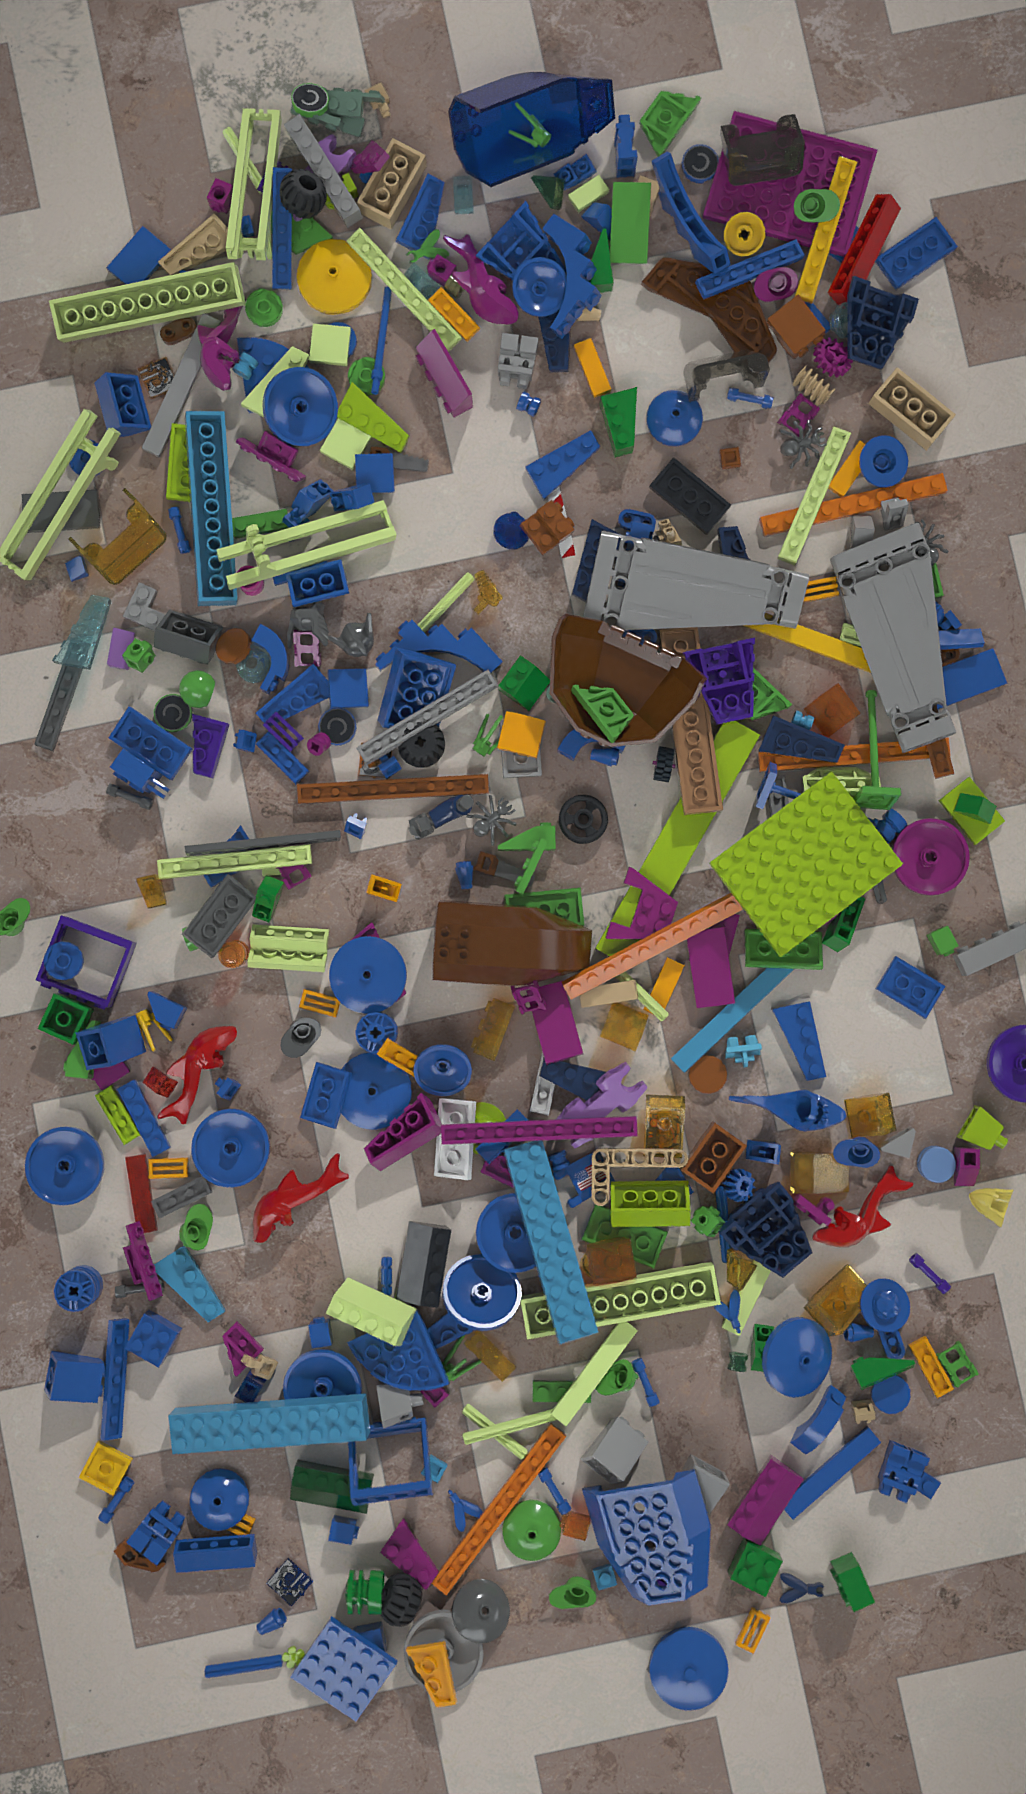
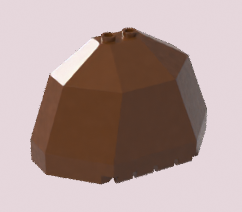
M564 614L559 618L552 634L549 694L574 729L580 732L581 736L588 739L593 738L605 747L656 743L699 698L708 678L685 658L678 655L674 657L675 653L666 648H662L661 652L658 653L659 645L646 639L643 645H641L642 638L633 633L627 632L626 637H623L625 630L613 624L610 628L608 623L601 620ZM573 685H579V689H589L590 686L613 688L634 714L632 721L613 743L608 740L571 692Z

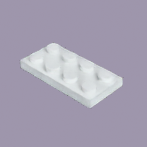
M439 1098L438 1117L442 1124L475 1123L476 1101ZM441 1134L438 1135L436 1138L434 1176L471 1180L474 1143L441 1145Z

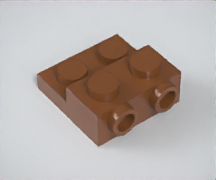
M552 500L520 524V527L542 555H545L571 536L575 530L573 528L575 525L571 518H565L562 514L563 509L558 502L554 503Z

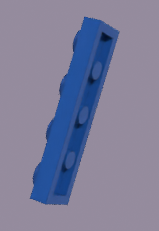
M136 1079L117 1088L152 1157L171 1148Z

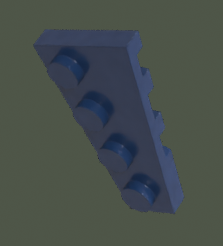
M559 309L550 316L538 318L549 371L569 372L571 329L561 339L550 328L560 311Z
M593 519L590 523L572 592L573 596L586 602L601 532L606 531L619 534ZM620 537L618 538V543H617V548H616V549L619 548V543H620V539H621Z
M738 526L719 527L717 529L720 554L751 560L745 551L746 547Z
M773 715L758 751L837 763L845 744Z
M543 1057L539 1076L588 1100L600 1090L596 1082L606 1071L563 1061L546 1065Z

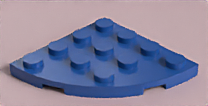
M237 338L239 357L244 352L252 356L259 363L256 369H252V375L249 380L243 378L246 397L287 353L288 348L262 338Z
M419 1309L415 1312L402 1346H394L368 1333L347 1342L357 1361L371 1372V1375L390 1386L409 1391H426L450 1384Z

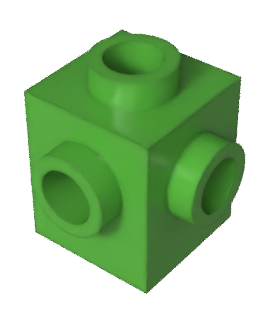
M136 638L128 645L122 655L129 667L141 673L152 664L156 657L152 649L153 647L149 642L145 640L140 641Z
M712 1206L699 1207L694 1212V1217L691 1220L695 1225V1230L702 1235L705 1234L707 1237H715L725 1223L719 1216L720 1212Z

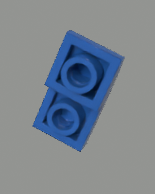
M585 154L572 165L570 163L566 164L555 172L554 176L564 191L588 179L597 171L589 156Z

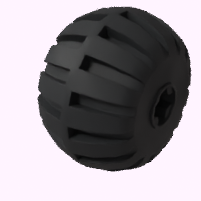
M295 169L289 172L280 184L279 195L281 203L295 217H302L303 219L312 218L318 215L324 208L327 197L326 188L323 181L315 173H311L309 170Z
M417 722V725L412 730L406 728L404 731L405 735L422 726V722ZM434 725L423 729L398 746V751L402 759L409 765L418 768L429 767L442 757L445 749V738L440 728ZM419 739L426 741L423 743V747L416 745Z
M401 1573L392 1575L386 1581L382 1589V1611L380 1614L385 1622L392 1626L401 1627L410 1624L414 1620L422 1599V1588L419 1582L411 1575Z

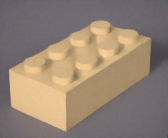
M392 138L385 150L390 156L379 172H373L357 201L363 216L390 230L395 225L427 167L425 154Z
M899 368L892 372L868 403L926 451L956 416L955 413Z

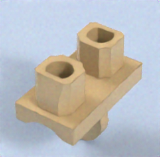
M670 520L659 521V529L655 530L658 541L682 546V541L675 528L671 526Z

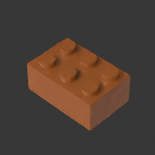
M712 1121L689 1153L686 1165L679 1169L714 1194L747 1145Z

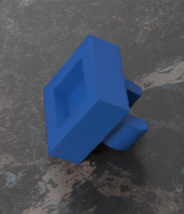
M250 215L242 217L241 230L243 238L255 236Z
M298 507L283 517L282 522L289 528L310 521L306 518L305 513L301 516L298 514Z
M951 610L944 614L947 620L940 625L943 630H947L952 625L956 630L962 626Z
M239 730L238 733H235L238 739L237 744L234 743L233 746L236 749L254 753L257 734L247 730Z
M385 754L379 758L382 764L378 767L386 779L402 769L395 756L388 758Z
M357 813L353 817L349 815L344 832L362 839L367 825V818L365 817L361 821L357 819Z
M219 1077L215 1082V1085L220 1088L217 1094L227 1100H231L241 1086L239 1082L231 1078L222 1080Z

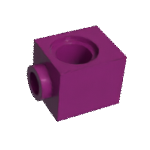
M215 178L207 195V201L212 210L227 214L231 206L232 184Z
M437 254L427 265L428 278L444 287L452 273L457 272V265ZM440 268L445 269L442 273L437 272Z

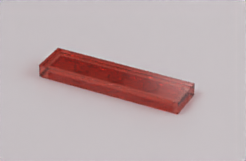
M146 1154L125 1157L135 1222L140 1221L144 1233L157 1231L155 1209L151 1203L153 1196Z

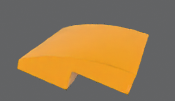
M506 711L497 748L503 751L514 752L518 755L537 758L546 721Z

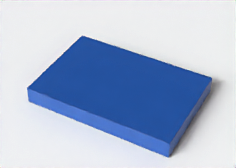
M142 226L106 268L125 285L145 281L160 267L158 261L168 254L171 249Z
M894 956L875 989L926 1019L944 990L945 985L899 957Z
M316 1062L300 1118L336 1129L352 1072Z

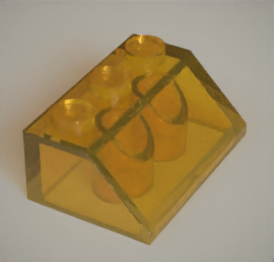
M495 998L492 1001L488 1000L485 1011L488 1012L486 1019H481L478 1027L481 1030L479 1037H474L471 1045L474 1048L473 1053L495 1061L515 1008L514 1005Z

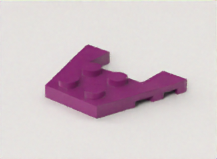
M628 867L623 883L641 889L642 892L630 928L610 922L605 936L606 939H644L670 925L678 905L675 899L635 869Z

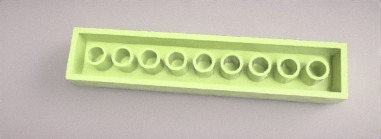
M234 262L49 300L57 339L64 343L246 305L239 269Z
M712 1262L585 1284L597 1327L721 1304ZM544 1292L521 1296L520 1301L527 1339L555 1335Z

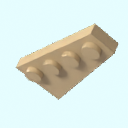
M214 213L159 260V265L168 275L179 274L181 270L188 271L225 252L228 228Z

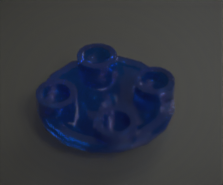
M518 512L501 515L493 527L496 541L502 547L509 550L523 547L529 539L520 527V524L525 519Z

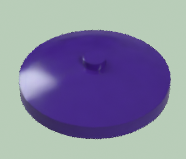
M1016 1025L1002 1031L993 1040L987 1054V1072L992 1084L1002 1095L1011 1100L1026 1103V1025Z

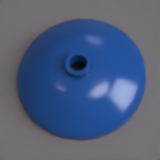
M544 257L529 259L518 268L512 282L514 299L518 306L529 315L536 317L550 316L556 313L562 306L567 286V276L562 267L551 259ZM540 287L542 293H537L536 288Z
M669 390L656 396L650 403L646 422L651 435L657 441L668 446H681L689 443L697 436L702 426L703 414L698 401L693 396L684 391ZM677 411L679 415L675 416L673 415V412Z
M450 1045L431 1046L422 1051L414 1063V1077L417 1084L424 1091L436 1096H450L462 1091L468 1085L472 1075V1066L467 1055L460 1049Z
M224 1468L213 1469L203 1474L195 1482L190 1494V1507L194 1518L202 1526L210 1530L221 1531L235 1526L243 1518L249 1505V1491L243 1478L236 1472ZM215 1498H219L221 1500L220 1505L215 1504Z

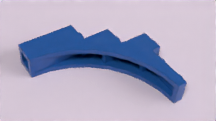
M667 151L652 160L660 189L658 194L662 208L674 218L678 234L689 242L693 258L714 274L731 265L727 248L709 231L692 205L682 185L671 153Z
M553 213L542 230L560 248L567 270V286L564 301L557 317L550 326L553 332L563 339L565 334L570 331L576 319L582 315L583 310L586 308L591 311L598 304L602 295L594 285L588 282L593 278L597 270L592 261L584 256L592 242L586 233Z
M406 620L398 627L400 630L398 635L402 640H395L389 646L391 650L388 653H381L375 659L377 661L375 666L380 672L393 662L396 648L418 653L439 652L451 654L465 659L482 672L489 670L490 673L501 665L503 661L472 628L468 631L464 629L457 636L459 638L457 641L443 624L439 627L434 625L428 631L430 635L427 636L413 620L410 622Z

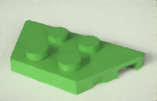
M660 91L640 119L639 125L658 157L664 154L701 101L700 96L691 98L684 97V94L681 93L672 94Z
M273 210L271 213V233H273ZM292 215V252L295 255L304 252L320 241L333 239V236L313 218L302 219L297 222L293 219Z
M753 668L754 710L753 717L749 718L755 720L790 708L792 703Z
M573 685L571 692L611 743L619 737L634 717V714L613 688L590 686L589 689H579V685Z

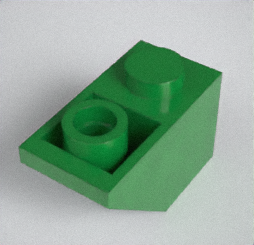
M265 876L257 890L252 913L253 917L270 923L281 897L283 881Z
M754 1324L750 1353L752 1371L763 1372V1350L768 1337L774 1330V1326Z

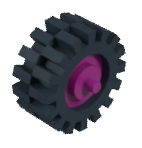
M659 746L656 761L652 762L655 765L653 780L669 783L672 768L676 766V764H673L674 748Z

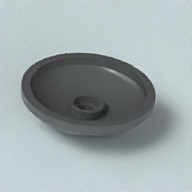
M486 1579L472 1580L463 1585L455 1595L452 1604V1619L459 1634L470 1642L482 1644L495 1640L504 1632L510 1617V1606L502 1588ZM483 1607L487 1608L486 1615L482 1614Z

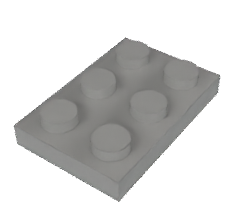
M501 720L500 723H499V725H500V734H501V730H502V726H503L504 720ZM540 748L537 758L501 750L503 778L542 776Z

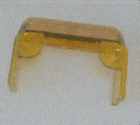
M126 488L122 491L133 502L126 511V517L131 525L103 549L97 543H90L82 549L72 537L69 538V541L112 585L120 584L160 548L167 538L165 531Z

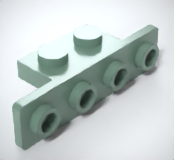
M323 87L329 96V106L325 113L334 117L362 119L364 102L385 103V98L379 91L369 90V93H362L358 89H351V92H348L342 88L327 90Z
M292 105L290 113L296 116L299 115L295 112ZM326 113L320 116L318 114L313 115L311 118L301 116L313 125L318 126L321 124L330 131L336 132L338 130L359 138L365 124V118L363 117L362 119L334 117Z

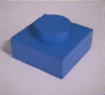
M923 1471L917 1491L932 1499L941 1482Z

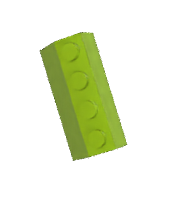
M611 1181V1226H690L689 1181Z

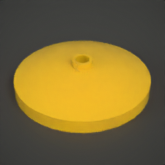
M328 239L314 244L304 253L297 268V283L302 297L312 308L324 314L340 315L356 309L363 303L371 289L372 273L371 268L347 241Z

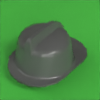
M307 1017L294 1020L281 1039L280 1047L282 1052L290 1058L303 1056L321 1035V1026L318 1021Z

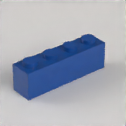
M255 1534L176 1540L173 1552L176 1573L255 1567L257 1559Z

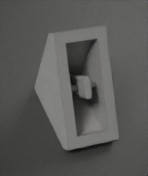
M852 515L851 549L873 540L875 528L870 515Z
M908 1127L877 1147L880 1151L910 1158L916 1131L914 1128Z

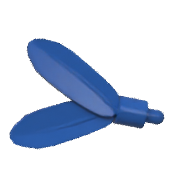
M735 1289L730 1295L729 1307L721 1300L720 1305H714L713 1307L723 1317L731 1321L733 1329H736L739 1334L741 1333V1325L738 1316L741 1300L738 1290Z
M449 1490V1498L454 1504L455 1524L457 1529L463 1532L466 1526L465 1513L473 1517H480L483 1511L477 1505L460 1499L456 1493Z

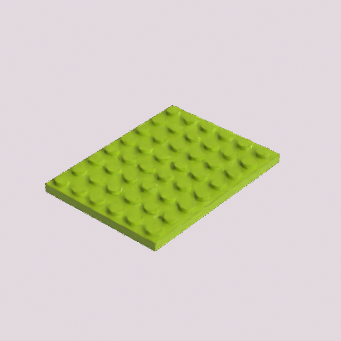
M833 772L827 774L709 862L710 866L780 957L903 865Z

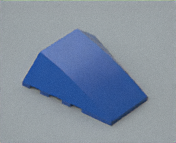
M526 201L475 255V257L513 280L516 271L524 262L537 257L551 259L559 264L564 272L567 271L556 251L549 244L546 234L542 232L538 225V220L531 213ZM537 287L536 292L542 293V289Z

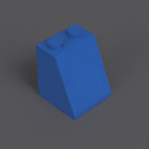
M136 1015L122 1017L76 1032L87 1070L113 1066L146 1052Z
M51 1351L44 1391L49 1400L98 1403V1398L102 1396L103 1392L101 1381L102 1377H105L104 1362L100 1358Z

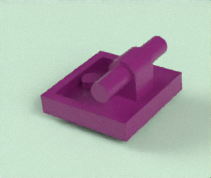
M796 1191L792 1193L793 1205L804 1213L806 1211L810 1212L807 1215L820 1226L822 1223L827 1226L831 1223L832 1219L827 1215L835 1207L833 1200L828 1197H822L815 1207Z

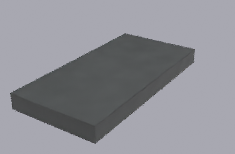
M97 489L85 491L61 531L100 528L99 491ZM70 491L52 492L27 533L45 532ZM22 494V511L32 494Z
M227 874L181 935L210 958H214L253 906L256 896L231 875Z

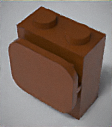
M799 294L767 318V324L776 335L778 342L793 359L798 356L799 358L803 357L809 351L808 348L813 344L817 346L818 343L824 340L826 330Z

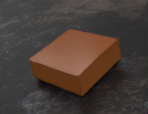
M739 447L719 450L722 470L741 467Z

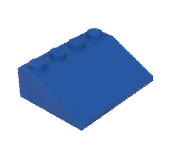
M396 648L377 719L381 726L389 729L449 693L456 664L415 651Z

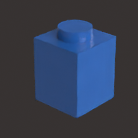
M324 1316L313 1318V1321L308 1325L312 1349L331 1346L333 1336L330 1318L325 1319Z
M334 1515L328 1541L352 1545L353 1538L357 1539L359 1527L356 1526L357 1519Z

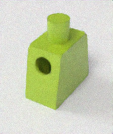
M975 1105L956 1136L959 1139L991 1150L994 1145L1003 1149L1008 1142L1007 1138L1000 1135L1004 1128L1003 1125L983 1108Z

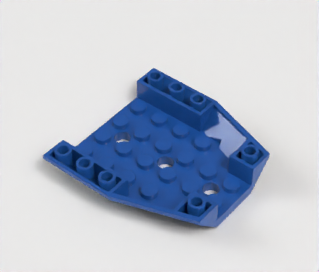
M695 1469L676 1472L674 1479L669 1481L603 1491L601 1485L582 1488L598 1546L634 1599L648 1606L684 1601L708 1587L711 1524ZM636 1503H641V1504H643L644 1507H645V1510H642V1511L638 1510V1509L635 1507V1504H636ZM646 1541L654 1542L656 1547L649 1548L646 1545ZM657 1579H664L667 1585L661 1586L657 1583Z

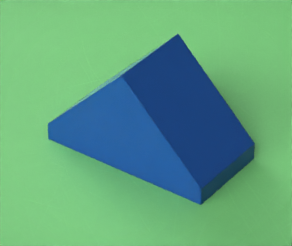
M593 202L581 218L600 233L602 229H606L607 238L611 240L612 209L608 204Z
M747 1140L745 1159L779 1164L781 1145L777 1142Z
M382 1621L354 1627L353 1631L387 1653Z

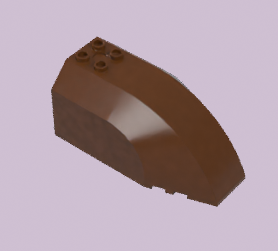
M440 900L438 902L435 926L433 980L524 986L533 984L535 980L541 982L582 971L590 967L592 930L538 907Z

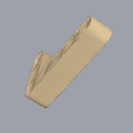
M598 1148L592 1154V1201L598 1206H603L609 1201L610 1167L679 1168L686 1165L688 1156L682 1149ZM604 1152L607 1157L606 1160L598 1162L595 1158L596 1153ZM618 1152H623L626 1155V1160L622 1163L615 1160V1154ZM638 1152L644 1153L646 1157L642 1163H637L634 1160V1156ZM658 1152L665 1155V1160L662 1163L654 1161V1155ZM676 1153L684 1155L682 1163L674 1162L673 1157ZM599 1171L606 1174V1180L603 1182H598L595 1178V1174ZM598 1191H603L606 1194V1199L602 1202L597 1201L595 1198V1194Z

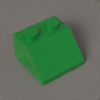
M520 655L498 685V690L529 712L550 684V679L539 668Z

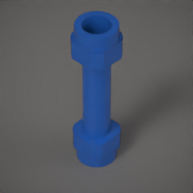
M729 388L727 399L736 402L738 399L761 404V408L771 409L774 397L769 395L761 397L738 392V388Z
M171 507L168 509V514L174 523L179 541L177 543L180 554L189 553L191 551L190 544L185 538L180 520L182 518L179 507Z
M637 1358L631 1362L632 1366L639 1375L649 1407L659 1404L656 1392H653L645 1372L646 1367L643 1359Z
M547 1467L543 1468L538 1476L542 1483L545 1482L557 1502V1509L561 1515H564L572 1508L567 1499H563L552 1480L550 1470Z
M124 1477L119 1485V1490L107 1508H104L100 1513L98 1519L101 1522L109 1523L126 1492L128 1493L135 1483L131 1478Z

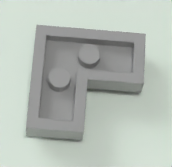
M139 582L123 617L155 631V628L165 616V614L150 608L158 591Z

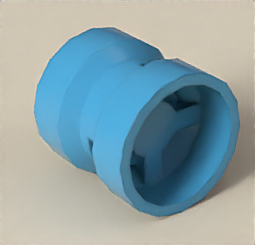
M243 352L239 357L240 362L234 365L233 371L240 377L249 380L252 375V369H256L259 363L252 356Z
M796 710L791 723L810 730L814 717L811 715H804L803 717L802 712Z

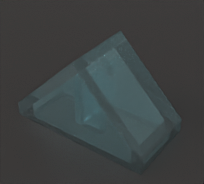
M472 176L453 177L455 215L474 214Z

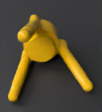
M148 1009L135 1014L142 1038L144 1040L143 1029L153 1052L155 1047L147 1027L152 1025L151 1021L156 1024L169 1041H173L165 1028L160 1026V1022L156 1021L154 1013L149 1014Z

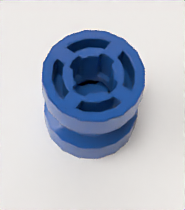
M523 392L516 409L526 411L528 415L534 417L540 406L541 399L538 397L533 398L529 393Z

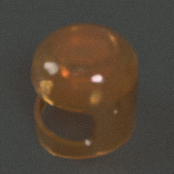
M241 940L227 941L218 951V959L227 968L240 967L248 960L249 948Z

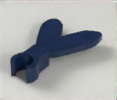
M789 1573L780 1574L781 1580L793 1588L782 1594L780 1597L781 1603H791L807 1593L818 1597L824 1596L822 1591H816L818 1587H824L823 1583L806 1584Z

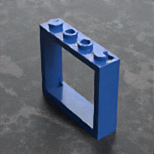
M413 1417L410 1420H405L387 1428H383L382 1422H374L370 1425V1434L367 1438L421 1432L425 1481L359 1490L356 1441L348 1442L350 1496L354 1506L433 1495L428 1427L425 1418L416 1419V1417Z

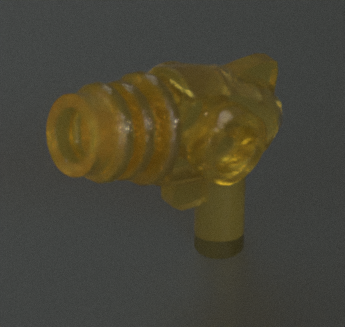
M484 570L474 574L475 581L479 584L477 587L480 588L478 590L480 595L477 596L480 603L473 609L477 615L488 605L492 607L497 606L499 601L503 599L494 582L491 583L492 580L489 579Z

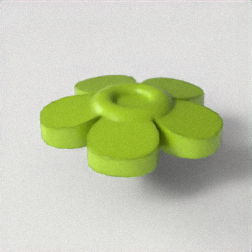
M291 1646L288 1648V1652L283 1653L282 1660L287 1662L286 1666L292 1669L295 1664L296 1666L299 1664L305 1652L302 1649L296 1651V1647Z

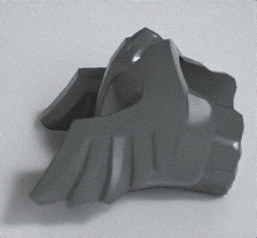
M317 601L310 608L301 605L291 610L287 632V648H292L293 630L298 631V629L301 631H312L325 647L328 645L329 630L324 618V603Z
M367 613L364 623H348L342 630L340 637L336 638L329 635L328 639L352 657L367 656L374 645L371 613Z

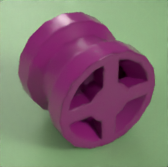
M322 732L317 733L307 742L309 752L315 756L321 755L331 746L330 738Z

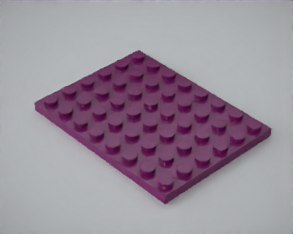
M733 111L702 218L726 225L732 216L741 212H750L762 220L765 226V236L787 242L797 239L799 245L810 248L818 222H805L797 218L794 212L795 199L804 190H829L839 156L857 161V165L829 253L845 257L850 248L878 149Z

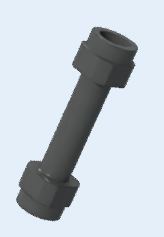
M111 783L107 787L106 794L110 796H119L137 803L140 807L150 810L153 805V799L146 796H137Z
M158 1279V1281H159V1283H160V1285H161L162 1291H164V1283H163V1280H162V1279H160V1280ZM144 1284L115 1286L116 1298H124L128 1294L146 1292Z

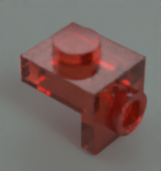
M153 1066L142 1083L156 1094L168 1098L174 1091L178 1081L168 1077L161 1070Z

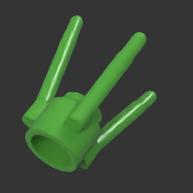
M516 102L515 106L535 127L531 134L533 140L512 130H509V134L532 144L535 148L538 145L544 147L549 142L551 134L533 114L529 115Z
M486 714L472 749L483 757L486 754L491 755L498 746L499 740L491 747L492 743L488 740L502 720V715L495 721L485 738H481L487 724L489 714Z
M465 1335L457 1340L442 1362L449 1381H454L462 1374L482 1363V1360H478L459 1372L457 1369L467 1362L466 1358L455 1366L452 1363L447 1364Z

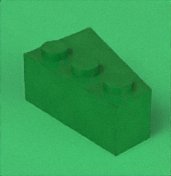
M637 387L601 396L600 408L614 458L633 453Z

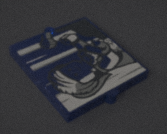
M288 1557L279 1568L275 1569V1573L266 1584L292 1607L300 1596H304L306 1589L314 1580Z

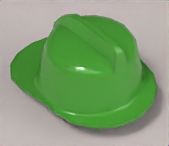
M827 189L804 190L797 196L794 202V212L797 218L805 222L830 221L837 215L840 208V200L837 194Z
M15 899L0 911V936H15L23 930L25 920L30 913V903L26 899Z
M196 1204L189 1209L185 1223L181 1225L179 1230V1237L183 1246L190 1247L193 1250H201L207 1245L213 1216L206 1205Z
M618 1360L613 1363L595 1389L604 1396L626 1392L633 1388L636 1379L639 1377L628 1360Z
M576 1576L570 1578L563 1586L553 1589L549 1594L550 1604L559 1609L583 1608L593 1605L596 1602L597 1596L591 1588L589 1580Z

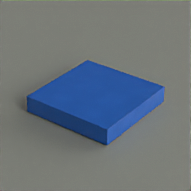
M393 453L355 454L356 485L370 484L372 493L395 492Z
M328 669L330 708L369 707L366 669Z

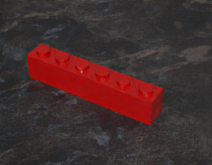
M891 194L875 195L827 292L838 306H847V294L852 276L867 279L901 210V207Z

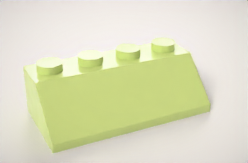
M348 1277L334 1294L326 1314L389 1344L402 1346L417 1309Z

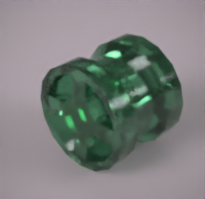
M729 1352L730 1363L727 1364V1369L736 1372H746L747 1366L745 1363L748 1360V1355L741 1352Z

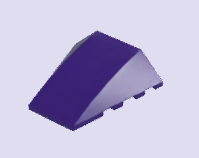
M755 638L683 652L685 659L708 678L701 693L716 724L753 717V662H755L753 646Z

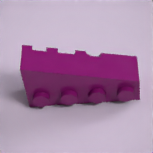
M420 1093L416 1097L417 1100L412 1105L409 1104L404 1109L405 1112L398 1119H393L390 1122L391 1125L384 1132L381 1131L364 1148L370 1165L379 1171L384 1170L441 1134L442 1123L432 1101L423 1093Z

